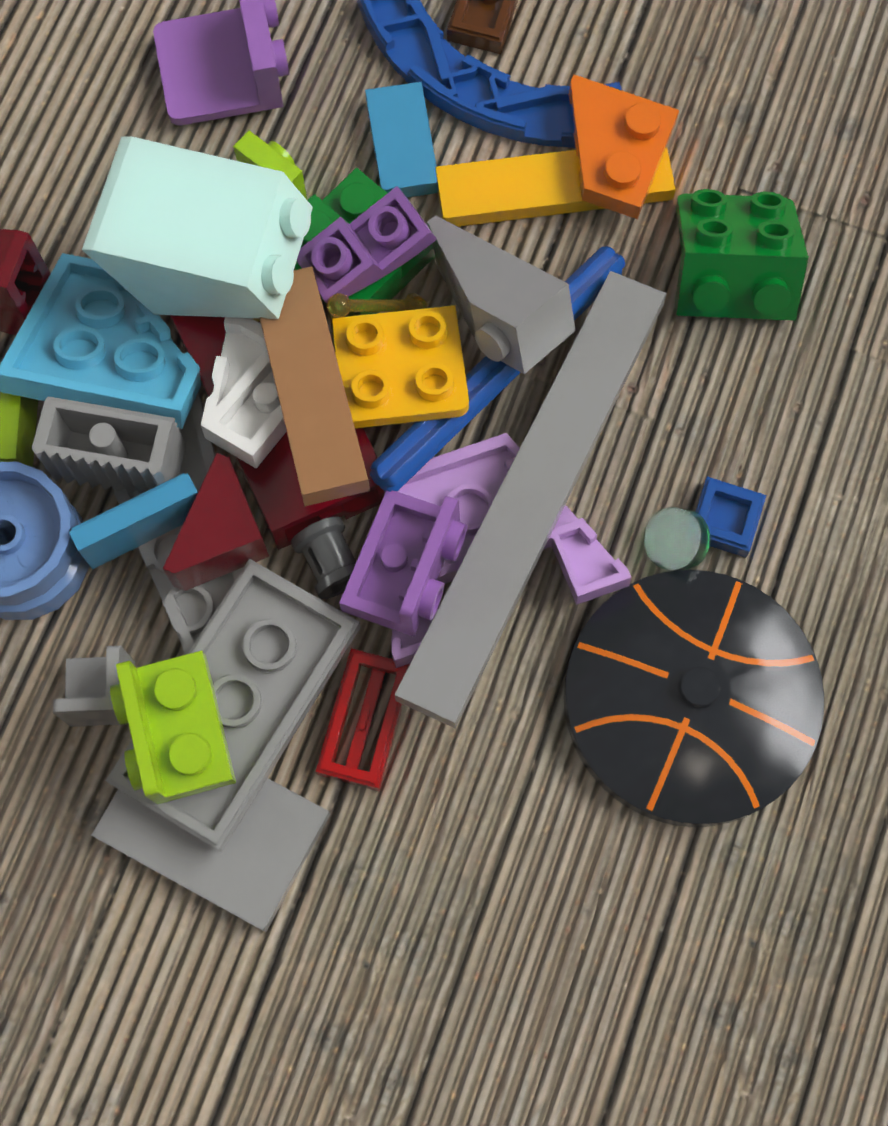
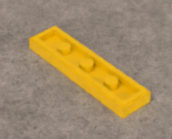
M667 147L644 204L670 201L674 198L676 188ZM576 149L436 166L442 219L457 227L605 208L582 200L579 180L580 163L579 157L576 155Z

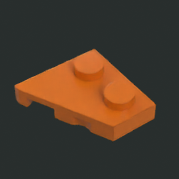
M573 74L570 81L569 101L573 108L575 124L574 141L576 155L579 157L580 163L579 180L582 200L638 219L676 125L679 110Z

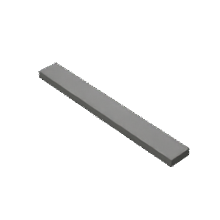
M609 272L395 693V700L456 728L664 305L665 292L618 273Z

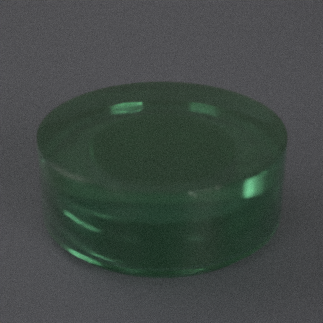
M678 507L664 508L654 514L646 526L644 532L646 553L650 560L662 569L690 570L698 566L709 551L711 541L709 527L704 518L693 510Z

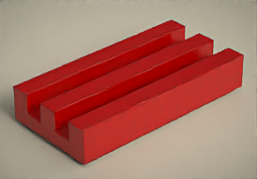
M351 648L315 771L317 775L337 778L345 783L366 786L368 789L380 791L403 704L395 700V693L410 663L396 668L391 658ZM361 667L372 668L346 764L334 763ZM387 672L395 674L396 677L368 772L360 770L359 767Z

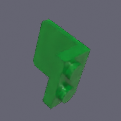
M702 189L695 191L693 194L685 193L677 197L676 213L682 254L675 296L676 316L796 321L809 257L794 202L774 192H758L752 196L725 195L717 190Z

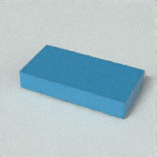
M422 82L366 89V104L380 187L389 193L398 186L406 197L438 193L437 165Z
M183 473L71 528L72 530L69 531V534L78 552L89 566L95 569L183 525L198 491L189 474Z

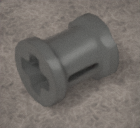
M329 517L317 521L301 530L291 540L294 551L296 553H303L317 581L315 589L319 599H329L344 593L356 564V560L342 534L345 530V525L340 517Z

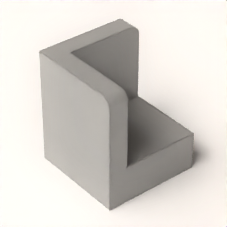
M121 645L107 646L106 657L66 659L65 698L53 700V714L70 727L120 725L113 709L110 686L119 684L116 664L130 660L135 665V661Z

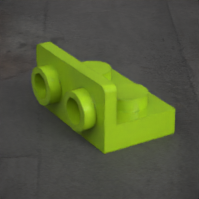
M201 650L137 668L130 660L116 664L119 684L110 686V696L119 724H129L134 749L126 750L124 758L127 774L134 791L143 789L145 796L158 805L235 784L236 779L207 657Z

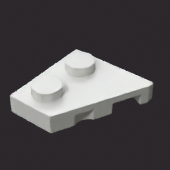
M225 317V340L221 356H216L212 373L214 389L212 394L206 399L201 428L205 439L257 468L287 430L261 323L252 318Z

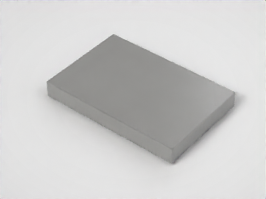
M267 778L226 846L220 852L118 789L91 836L262 931L267 932L331 814L328 810Z

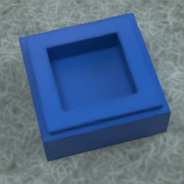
M706 477L686 539L746 558L751 550L767 495Z

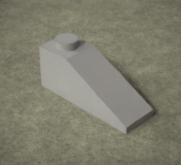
M436 215L427 221L429 229L437 238L432 243L437 267L478 347L489 359L496 362L502 361L525 374L575 332L568 283Z

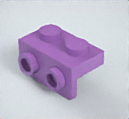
M386 490L340 600L341 611L415 637L422 617L432 620L435 616L444 590V582L437 579L445 559L456 561L466 536L467 524L460 522L459 500L445 496L442 506H438L394 490L391 492Z

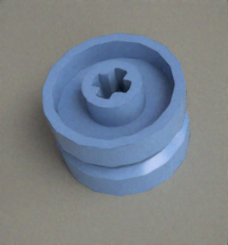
M17 461L0 462V618L5 620H33L59 609L79 590L90 566L78 552L69 534V531L72 530L71 528L83 523V519L78 511L70 504L69 499L61 488L43 471Z

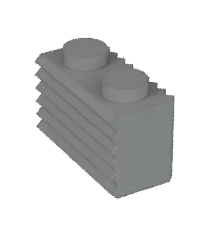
M48 396L44 401L32 450L55 482L63 477L67 483L76 479L80 486L88 481L92 488L101 484L104 490L113 486L116 492L125 488L129 494L136 490L142 494L179 476L186 441L181 436L182 432H179L175 418Z

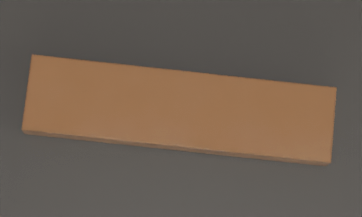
M312 266L293 271V284L286 294L279 319L259 317L305 506L370 491L368 476Z

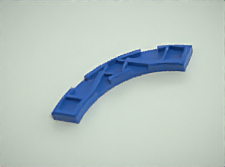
M357 0L366 27L379 50L394 70L408 84L422 82L424 97L436 107L471 126L514 141L541 146L575 148L573 108L569 101L570 86L546 84L545 87L538 88L511 81V75L494 69L471 55L465 57L443 38V32L426 12L420 0ZM620 82L604 84L622 90Z

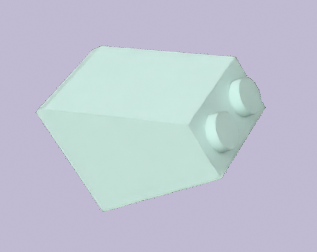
M132 136L121 137L82 251L154 315L279 319L286 294L293 284V271L303 238L310 228L313 207L282 171Z

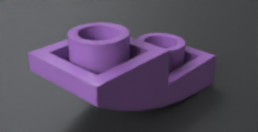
M396 186L350 224L342 217H339L300 248L297 262L301 268L313 267L319 294L327 304L331 305L391 273L435 242L437 238L406 195Z

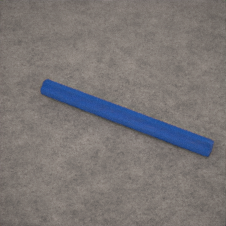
M609 246L599 248L564 281L569 284L574 321L596 300L610 271L622 275V269L626 264L622 255L616 254ZM485 356L466 374L469 395L468 412L456 418L415 422L372 463L370 477L373 482L379 485L385 492L386 490L389 492L392 490L398 491L521 372L502 361L496 362Z

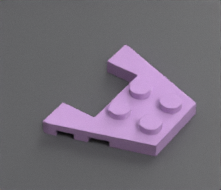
M507 433L433 457L397 491L438 506H442L445 496L459 500L460 522L467 524V531L456 561L445 559L437 579L444 582V584L453 581L520 449ZM565 505L544 549L553 548L576 605L630 586L632 577L627 567L619 558L614 560L598 542L597 534L583 518L578 519ZM422 617L415 637L392 629L391 650L396 668L411 663L432 620Z

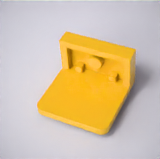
M456 305L332 318L335 354L355 428L456 418L468 412L469 395Z

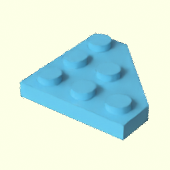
M62 253L0 363V392L41 401H45L50 396L175 418L177 427L181 429L186 422L201 387L199 365L188 352L183 354L171 339L170 328L160 315H154L94 260Z

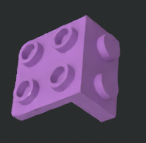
M239 0L241 8L163 21L154 27L153 34L169 119L173 124L181 126L284 107L278 77L290 74L283 39L271 41L269 28L280 26L275 0Z

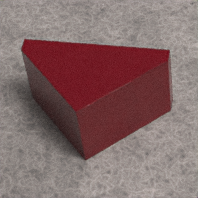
M216 453L163 567L172 585L184 591L241 569L249 559L258 562L269 557L230 459L219 453Z

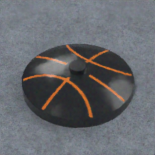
M674 570L642 578L630 584V586L621 589L605 601L590 617L574 645L567 666L564 684V708L568 730L581 761L592 777L614 799L629 809L662 823L687 827H708L731 823L760 811L779 798L799 778L815 751L822 730L824 689L818 661L804 632L790 614L770 596L740 579L725 574L702 570Z

